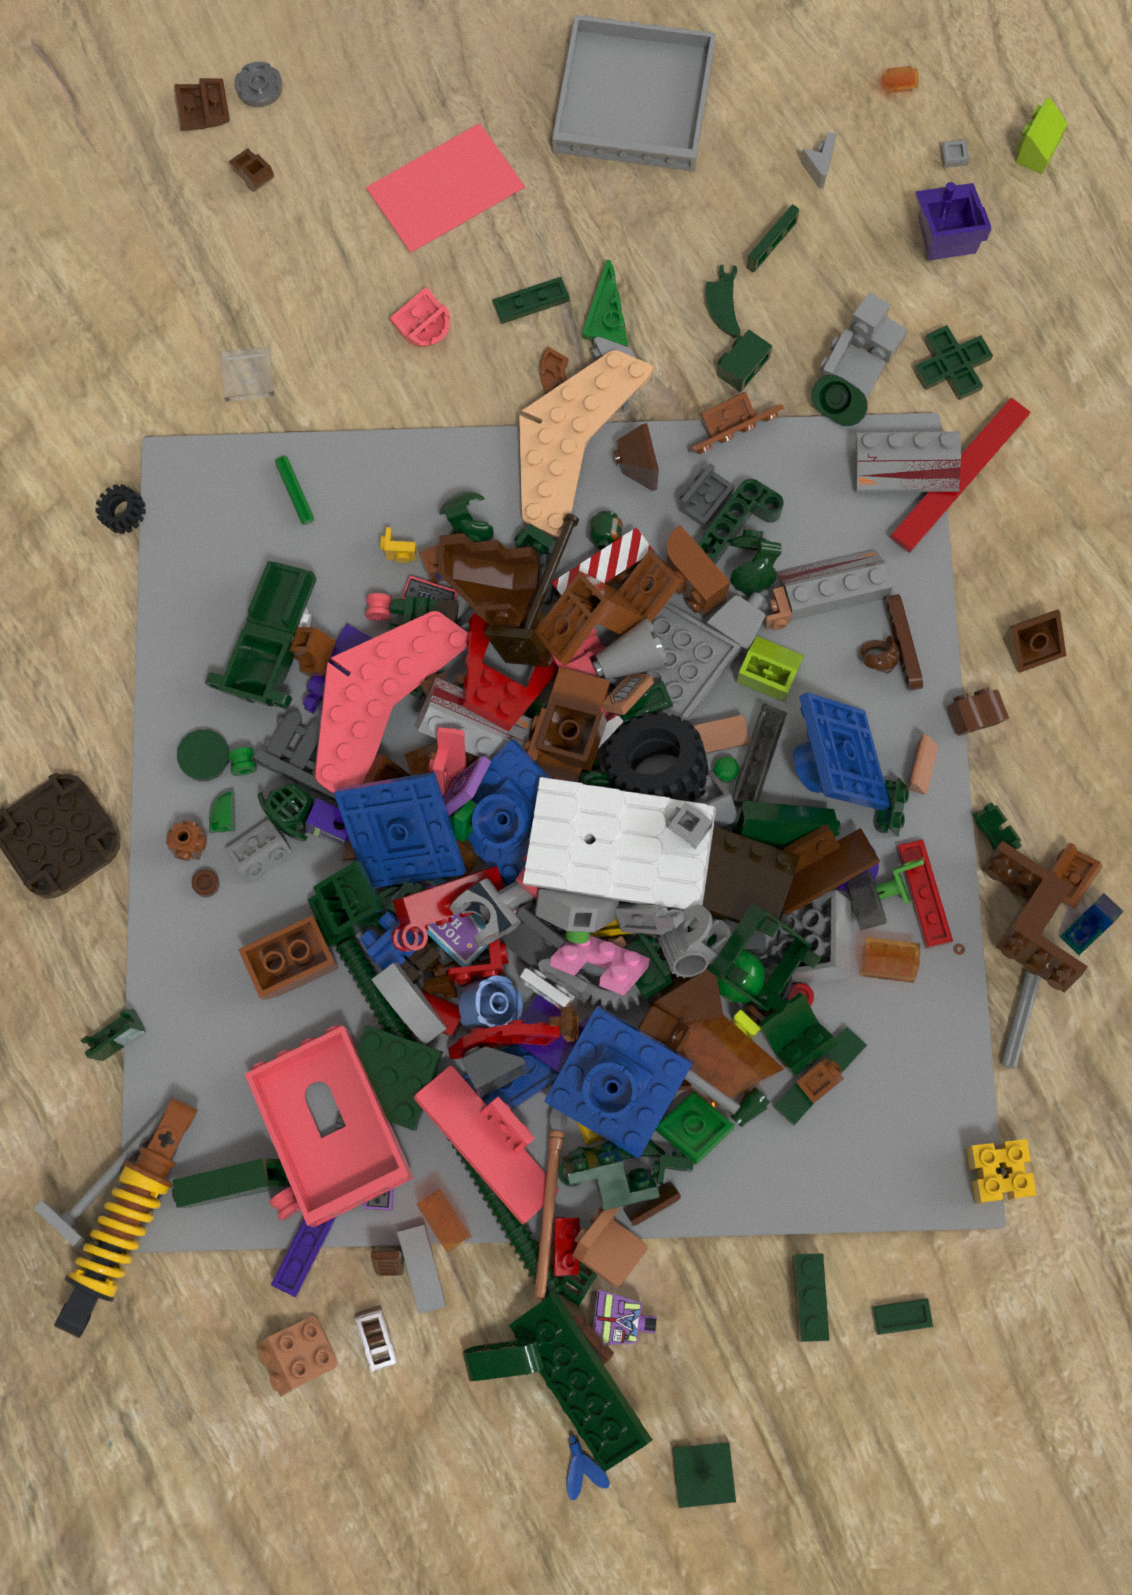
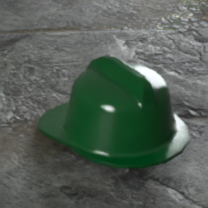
M826 375L821 377L812 388L811 400L814 407L835 423L842 426H853L865 417L868 409L865 394L844 378L837 375Z

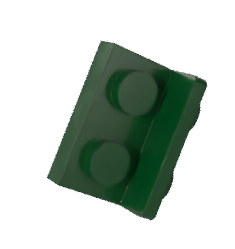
M638 933L639 939L630 943L624 949L636 952L650 959L648 969L635 983L643 999H646L672 983L671 969L666 958L661 959L656 951L659 948L653 937L649 936L647 938L645 934Z

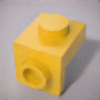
M386 527V533L381 535L380 549L385 552L386 559L395 560L399 563L417 561L418 551L416 542L393 541L392 528Z

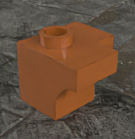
M297 627L290 652L294 653V659L300 662V672L306 676H325L326 664L330 661L336 640L316 627Z

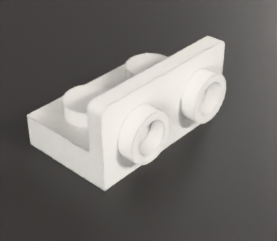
M532 967L526 968L520 976V983L551 1002L563 1012L567 1010L575 998L574 995L567 992L563 987L550 981L544 974Z

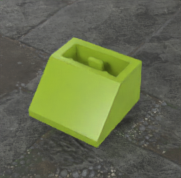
M1048 97L1042 106L1037 105L1031 117L1032 121L1025 126L1021 135L1022 139L1016 149V152L1019 153L1016 163L1039 174H1043L1068 125L1052 99Z
M757 636L739 671L737 683L785 703L805 656Z

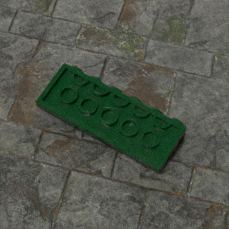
M556 1292L509 1325L517 1340L538 1339L544 1368L539 1372L604 1473L653 1440Z

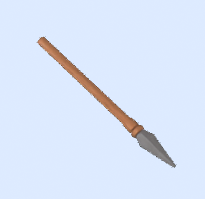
M553 1107L548 1118L550 1125L548 1133L550 1137L548 1143L549 1158L534 1298L545 1299L559 1159L560 1152L562 1151V1139L565 1136L563 1131L568 1122L567 1115Z

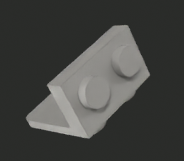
M844 329L841 337H835L830 348L833 352L830 357L825 356L819 370L823 371L822 377L837 375L859 388L865 394L866 399H868L884 368L885 361L852 346L851 341L854 333Z

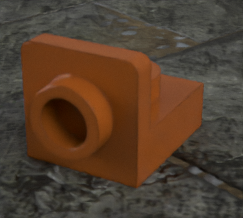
M825 1058L796 1081V1083L814 1104L844 1080L841 1075L842 1070L833 1060L829 1061L828 1058Z

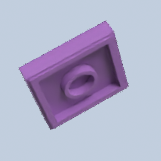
M485 756L480 757L453 778L443 797L448 815H451L473 798L491 763Z

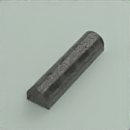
M764 703L761 705L731 795L734 806L740 808L743 800L759 801L787 712Z

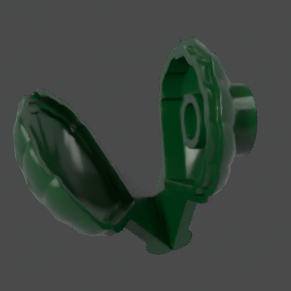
M461 491L446 499L440 508L439 515L446 514L447 520L453 528L448 535L464 533L472 542L491 541L493 539V526L488 525L486 522L474 520L467 508L468 505L485 500L484 496L472 491Z
M743 529L742 536L734 537L728 542L732 547L758 550L752 561L738 566L731 573L730 583L734 586L735 590L743 594L761 593L769 589L776 580L777 571L773 564L781 555V543L771 542L763 538V531Z

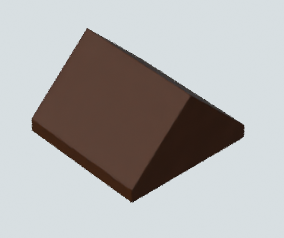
M1058 609L1010 626L1003 637V641L1019 673L1067 656L1061 614Z

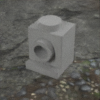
M687 803L681 809L676 807L668 818V821L671 822L669 830L691 844V847L694 849L699 846L710 831L713 823L712 820ZM689 822L693 825V829L687 830L683 827V824Z

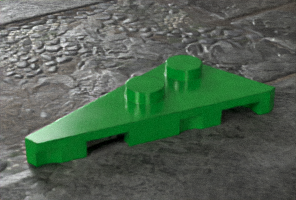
M606 260L582 332V339L594 342V338L601 337L628 347L629 342L626 335L614 267L611 264V260Z

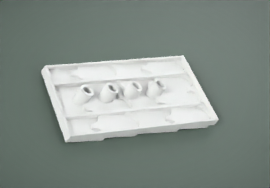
M540 777L523 883L527 886L636 904L666 906L667 909L682 911L692 905L703 906L716 808L702 803L675 800L668 797L626 792L618 789ZM685 803L713 821L712 828L696 849L669 830L671 823L668 821L669 816L676 807L681 809ZM687 822L683 824V827L685 829H693V825L691 823Z

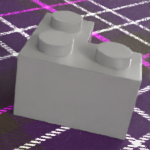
M869 292L853 314L849 331L854 333L851 343L858 348L867 350L872 355L889 364L904 343L908 329L889 319L887 316L890 304Z

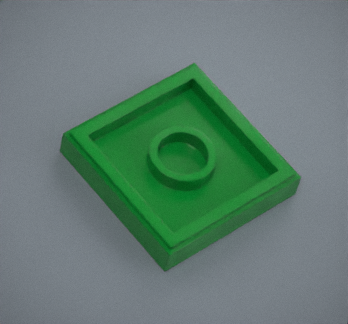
M693 1091L659 1123L656 1132L697 1165L734 1130V1124Z

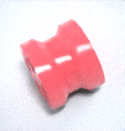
M382 593L367 595L366 603L368 604V609L366 610V618L372 621L390 620L391 611L389 606L392 602L391 596Z
M291 1187L281 1191L269 1200L271 1207L277 1209V1216L280 1221L287 1219L300 1210Z

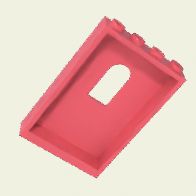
M340 1025L325 1030V1035L317 1039L311 1037L300 1043L301 1046L292 1051L287 1049L276 1054V1059L268 1063L262 1061L253 1065L251 1071L245 1073L306 1224L314 1228L414 1179L393 1128L387 1120L356 1051L357 1046L348 1028L345 1026L340 1027ZM315 1082H323L329 1086L346 1125L321 1138L305 1099L307 1088Z

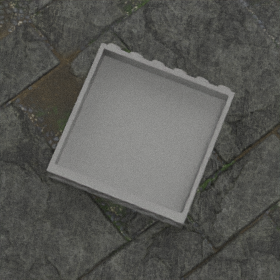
M575 15L552 138L553 153L695 172L716 33L664 27L657 24H641L634 21H617L611 18H594L588 15Z

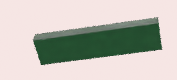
M846 1027L835 1039L837 1044L822 1054L802 1076L825 1058L836 1062L843 1072L867 1044ZM795 1083L773 1108L794 1126L812 1107L813 1102L800 1086Z

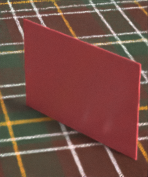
M479 123L372 183L366 189L410 252H413L525 188V185Z

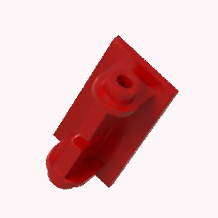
M556 1216L555 1222H553L554 1247L553 1265H551V1268L554 1269V1276L579 1275V1260L572 1255L578 1245L575 1239L580 1231V1218Z

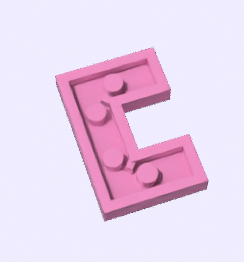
M590 935L588 942L583 944L567 940L551 957L550 966L575 976L587 962L606 969L600 977L599 986L625 996L648 969L650 959Z

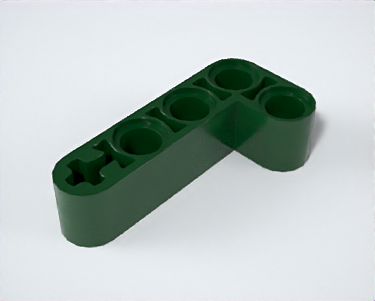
M744 480L698 545L716 565L730 546L728 542L738 535L752 514L767 523L776 522L780 518L784 505L782 496L758 480ZM751 491L755 496L748 497L744 493ZM772 504L775 507H777V509L769 510L765 506ZM739 511L742 515L735 517L730 512ZM719 530L726 531L728 535L719 536L716 534V532ZM711 545H713L712 553L709 552Z

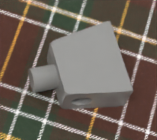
M753 592L747 601L735 595L708 620L707 626L740 644L741 651L739 654L746 658L751 645L764 624L766 615L759 609L766 600L757 592Z

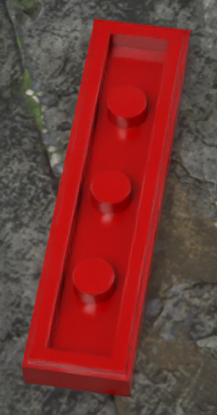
M921 839L897 845L896 848L901 864L921 857L924 858V864L903 872L926 949L952 943L953 938L924 840Z

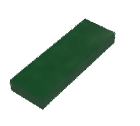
M792 204L748 255L746 268L752 273L760 267L796 225L799 216L798 207Z
M558 277L493 299L492 303L500 324H504L570 302V297L562 277Z

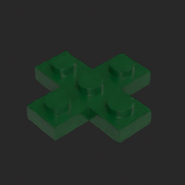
M948 325L925 335L924 340L934 357L915 365L914 370L926 390L946 380L949 381L959 400L982 390L983 384L973 368L990 361L993 354L981 335L960 345Z

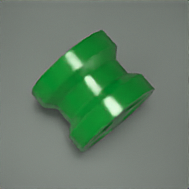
M242 747L228 752V760L232 762L230 769L232 775L243 776L257 771V765L253 762L252 758L254 756L253 748Z

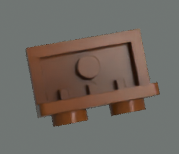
M1069 843L1066 849L1060 851L1056 864L1052 870L1048 871L1071 886L1061 903L1075 909L1101 870L1102 864L1100 861L1077 851L1076 845L1073 843Z

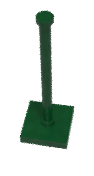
M730 1442L673 1447L679 1508L736 1502Z

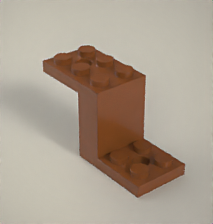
M650 549L619 590L579 571L537 627L535 633L560 663L567 665L597 624L623 635L646 618H649L652 622L684 580ZM654 580L653 587L648 591L649 583ZM568 623V628L564 633L563 627Z

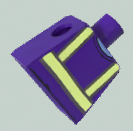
M316 799L306 821L305 832L344 847L346 841H350L340 809L320 799ZM342 825L344 829L337 830L334 828V826Z

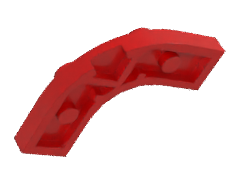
M512 1020L508 1022V1025L473 1028L470 1030L471 1034L459 1038L455 1044L448 1048L449 1059H462L467 1051L475 1047L480 1049L485 1046L495 1048L509 1044L548 1046L560 1037L559 1026H550L546 1022L524 1024L523 1020Z

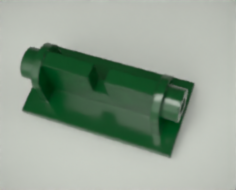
M897 778V783L893 780L885 781L891 807L883 811L878 810L875 826L878 827L877 831L880 833H888V829H890L899 837L900 828H903L905 823L903 809L904 803H907L909 799V789L900 778Z
M991 802L983 807V810L972 814L976 819L978 828L990 840L994 851L1001 841H1004L1016 850L1022 847L1020 844L1021 839L1011 825L1002 829L1001 825L1008 820L998 805L995 806Z

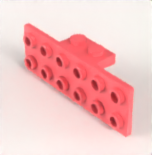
M453 1066L445 1069L414 1096V1100L521 1224H525L544 1206L547 1175L524 1149L535 1138L530 1134L528 1127L521 1123L512 1113L508 1104L497 1097L487 1106Z

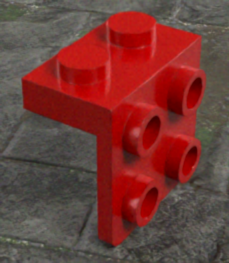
M499 939L489 944L491 964L447 969L449 978L453 983H457V986H466L473 981L492 976L505 977L504 964H509L506 943H501Z

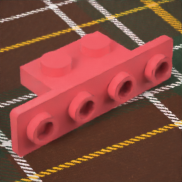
M438 727V749L435 759L431 758L429 773L435 772L442 797H444L453 778L467 768L465 733L463 730Z

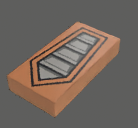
M640 673L628 675L601 703L603 710L625 715L653 685L652 676Z

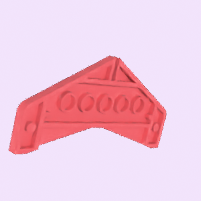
M432 611L330 658V660L350 673V675L346 676L327 662L314 773L315 780L319 785L334 795V791L337 788L363 784L373 765L393 706L417 688L421 682L425 681L427 676L436 673L468 647V632L442 613Z

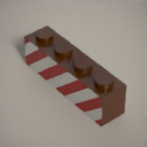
M636 527L553 581L552 592L559 599L579 571L611 587L617 584L622 585L649 549L653 552L654 550Z

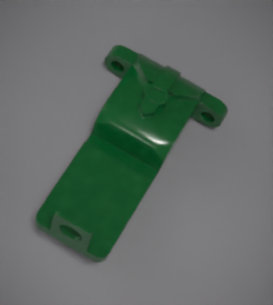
M267 561L249 605L246 624L240 633L225 673L220 675L209 672L204 682L207 686L246 702H256L270 707L276 706L289 709L292 697L280 692L294 660V653L290 652L292 645L290 642L296 633L317 580L312 571Z

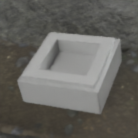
M966 140L941 143L944 168L968 166L969 156Z

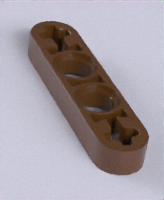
M899 594L886 596V612L893 638L899 647V661L908 691L922 689V673L901 596Z

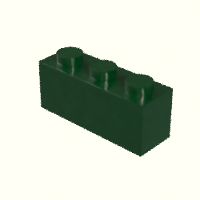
M795 1254L792 1256L798 1342L830 1341L824 1254Z

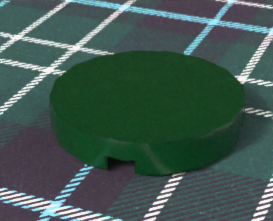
M209 729L196 730L181 740L177 749V761L180 769L188 777L196 781H210L218 778L226 766H228L230 760H228L227 754L230 750L225 739L217 732Z

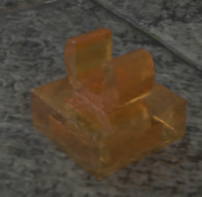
M561 1007V1017H549V1025L559 1026L560 1034L567 1042L578 1041L579 1015L573 1007Z

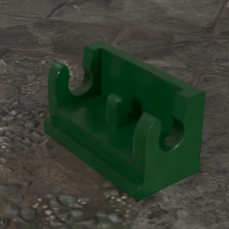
M135 1009L122 1010L119 1013L121 1017L92 1037L85 1036L81 1039L82 1043H86L90 1047V1049L85 1051L87 1058L104 1061L145 1033Z

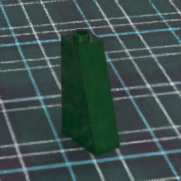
M743 800L731 832L781 850L826 823L836 837L840 833L841 824L837 820L834 809Z
M261 1158L172 1180V1197L176 1203V1208H191L291 1187L280 1159Z

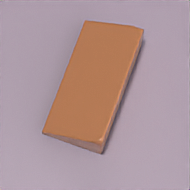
M744 715L693 726L701 736L706 754L749 744Z
M926 734L922 735L918 742L908 783L909 791L927 794L938 751V745Z

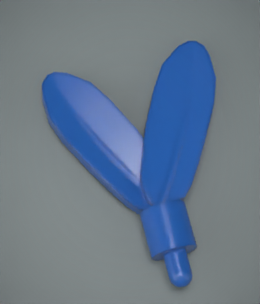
M570 1435L571 1444L569 1448L573 1458L567 1479L569 1498L575 1500L581 1493L584 1474L598 1487L609 1488L610 1482L607 1474L604 1473L596 1462L583 1453L580 1442H576L575 1436Z

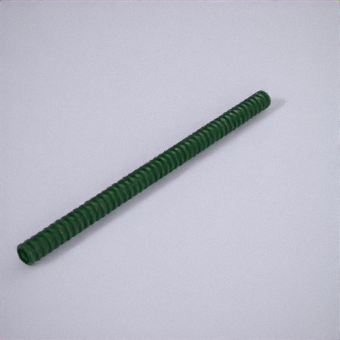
M350 938L339 944L335 951L337 954H341L340 959L345 961L344 966L349 968L348 973L353 975V981L358 983L356 985L357 988L362 989L361 995L366 996L365 1001L370 1003V1010L375 1011L373 1015L375 1018H379L378 1023L383 1025L382 1030L417 1042L416 1038L411 1037L413 1035L412 1031L407 1030V1024L403 1023L402 1018L399 1017L371 980L378 974L373 973L375 969L373 966H369L370 961L365 959L366 954L361 952L362 947L357 945V939ZM452 1144L451 1147L457 1150V1148ZM457 1150V1157L460 1156L462 1158L460 1160L461 1164L465 1163L466 1167L464 1169L471 1173L469 1175L470 1179L474 1178V1186H478L479 1194L482 1193L484 1195L483 1201L488 1202L487 1208H491L493 1211L491 1213L492 1216L497 1217L496 1223L501 1224L500 1230L502 1232L505 1231V1238L510 1239L509 1245L511 1247L514 1246V1253L519 1254V1262L523 1261V1268L529 1271L527 1275L528 1277L532 1276V1284L535 1285L539 1246L536 1247L535 1238L532 1239L530 1237L531 1231L526 1230V1223L521 1224ZM549 1267L545 1298L554 1292H561L562 1288H564L562 1284H558L559 1278L554 1277V1270H550Z

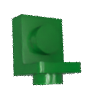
M471 800L462 808L457 809L449 818L456 839L465 842L474 831L472 814L477 803Z

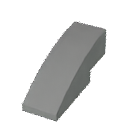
M398 962L391 964L371 979L397 1014L425 1045L447 1029L418 986L411 982Z

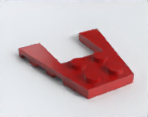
M473 613L468 620L470 632L467 634V645L469 646L468 655L465 659L467 673L464 677L462 706L509 731L558 672L554 661L550 668L532 666L524 687L483 664L482 660L490 642L485 636V632L490 625L480 616Z

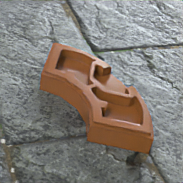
M550 347L546 348L540 365V379L545 394L568 380L565 370L569 358Z

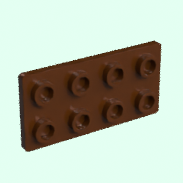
M826 823L781 849L800 856L782 909L784 914H791L880 862L861 828L837 841Z

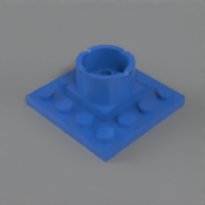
M809 692L799 696L801 703L800 711L806 722L808 740L795 746L793 750V763H796L795 770L802 784L811 792H823L826 797L881 811L890 808L891 805L865 710Z
M515 739L510 740L491 760L473 798L470 799L477 803V806L472 814L474 831L466 839V842L489 867H498L501 880L507 886L515 882L526 865L523 857L525 854H528L540 777L550 778Z
M435 772L340 787L334 791L356 859L362 862L373 888L404 884L405 881L411 883L460 876L466 871Z
M597 1006L544 1102L639 1159L694 1062ZM611 1082L616 1083L617 1086H618V1089H616L615 1087H613V1085H612Z

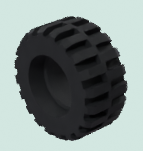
M658 712L657 715L647 713L643 714L644 717L637 719V717L630 719L629 724L626 726L622 724L617 729V734H612L608 740L609 745L605 747V759L603 760L604 769L611 782L612 789L690 802L691 798L695 800L701 793L700 788L703 789L705 787L709 767L703 741L698 730L694 729L693 725L687 720L682 721L681 717L673 714L669 717L667 713ZM669 754L678 758L669 769L661 773L650 775L634 771L641 761L652 755Z

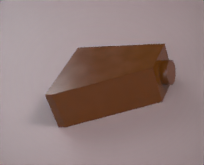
M712 963L708 965L705 971L696 976L685 978L679 976L672 979L670 985L653 994L654 1002H649V1008L650 1006H655L682 1023L723 1017L717 977L708 971Z

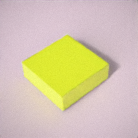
M742 1010L732 1020L750 1039H753L760 1031L759 1026Z

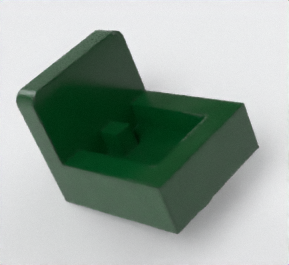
M672 1151V1156L661 1155L660 1161H654L653 1177L658 1178V1185H663L665 1169L692 1172L694 1163L683 1153Z

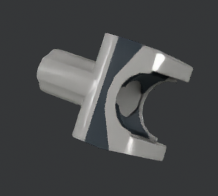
M487 878L461 894L452 903L450 910L454 915L469 912L475 913L483 919L485 928L473 938L476 945L482 947L503 938L515 930L521 921L514 913V910L533 900L534 897L516 881L498 891Z

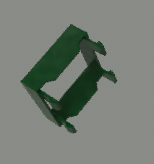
M752 903L708 971L764 1010L769 1011L772 1007L784 1015L791 1003L780 997L779 994L801 961L814 969L821 956L809 950L812 945L805 941L804 938L767 911ZM780 927L794 937L795 940L754 999L725 979V976L742 985L749 973L734 964L756 929L773 938Z

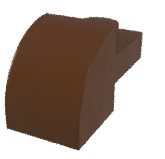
M248 148L229 161L231 168L245 181L247 188L252 192H255L274 178L271 166L259 154L255 155Z

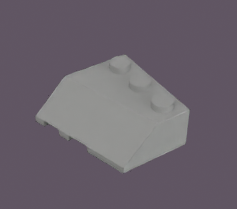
M837 890L829 891L789 915L783 913L781 922L812 946L809 950L821 956L814 969L801 961L792 975L793 984H809L850 977L851 901ZM779 927L781 932L776 946L772 947L770 956L782 959L795 938ZM770 963L769 969H766L765 980L769 979L777 967V963Z

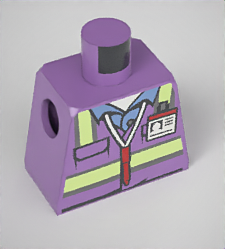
M602 1290L597 1291L593 1330L604 1341L603 1345L637 1343L638 1332L655 1334L657 1317L641 1315V1302Z

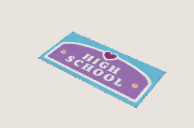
M439 878L418 881L416 883L427 889L447 881ZM459 914L451 916L452 922L437 926L436 922L429 924L427 934L461 967L469 966L489 946L488 944L478 947L473 941V938L485 928L483 919L477 914L460 918Z

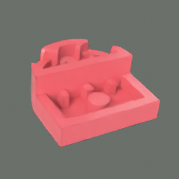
M425 287L388 320L408 343L418 347H427L438 343L446 336L449 331L450 314L445 304L442 306L430 290Z

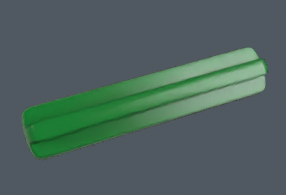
M281 456L277 458L275 464L301 523L306 525L313 522V514L288 457Z

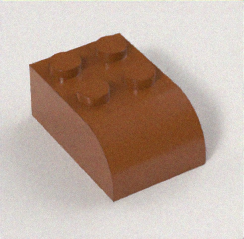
M679 525L668 538L665 562L684 580L675 592L679 595L683 594L688 600L689 608L695 614L699 613L704 618L727 600L730 581L686 530Z
M313 915L238 949L259 998L262 1000L283 995L339 969Z

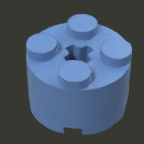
M503 976L480 979L464 986L459 999L460 1021L462 1025L471 1030L477 1027L490 1028L508 1025V1022L518 1020L523 1007L519 990L516 991L512 986L513 982Z

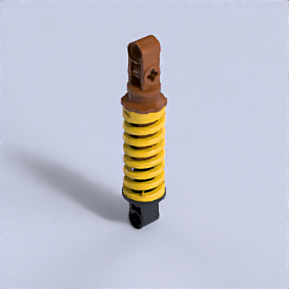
M173 1097L163 1114L162 1121L149 1146H141L139 1150L140 1156H138L136 1162L125 1161L124 1169L118 1178V1181L124 1185L123 1190L119 1188L112 1189L111 1195L117 1201L116 1203H105L104 1209L110 1213L109 1217L99 1216L97 1223L103 1226L101 1231L93 1229L89 1233L90 1237L98 1241L99 1244L94 1246L85 1243L82 1249L92 1256L91 1259L87 1260L78 1257L75 1260V1264L85 1269V1271L77 1268L76 1272L71 1271L64 1278L75 1288L63 1306L54 1327L80 1338L98 1300L113 1302L114 1295L118 1290V1283L112 1277L122 1278L125 1276L126 1270L119 1263L130 1264L133 1260V1256L126 1249H139L140 1242L135 1236L141 1237L147 1233V1228L142 1222L150 1223L154 1220V1214L149 1208H160L161 1201L157 1198L158 1194H167L169 1189L172 1188L173 1184L167 1179L170 1169L176 1165L172 1157L185 1132L189 1129L198 1111L197 1108ZM168 1132H171V1139L174 1140V1143L172 1145L167 1144L165 1148L162 1147L163 1141L159 1139L161 1134L167 1135Z

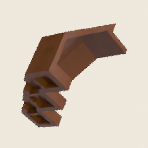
M464 533L439 536L438 573L490 626L519 627L530 608L538 588L540 556L532 547L506 549L498 540L472 542Z

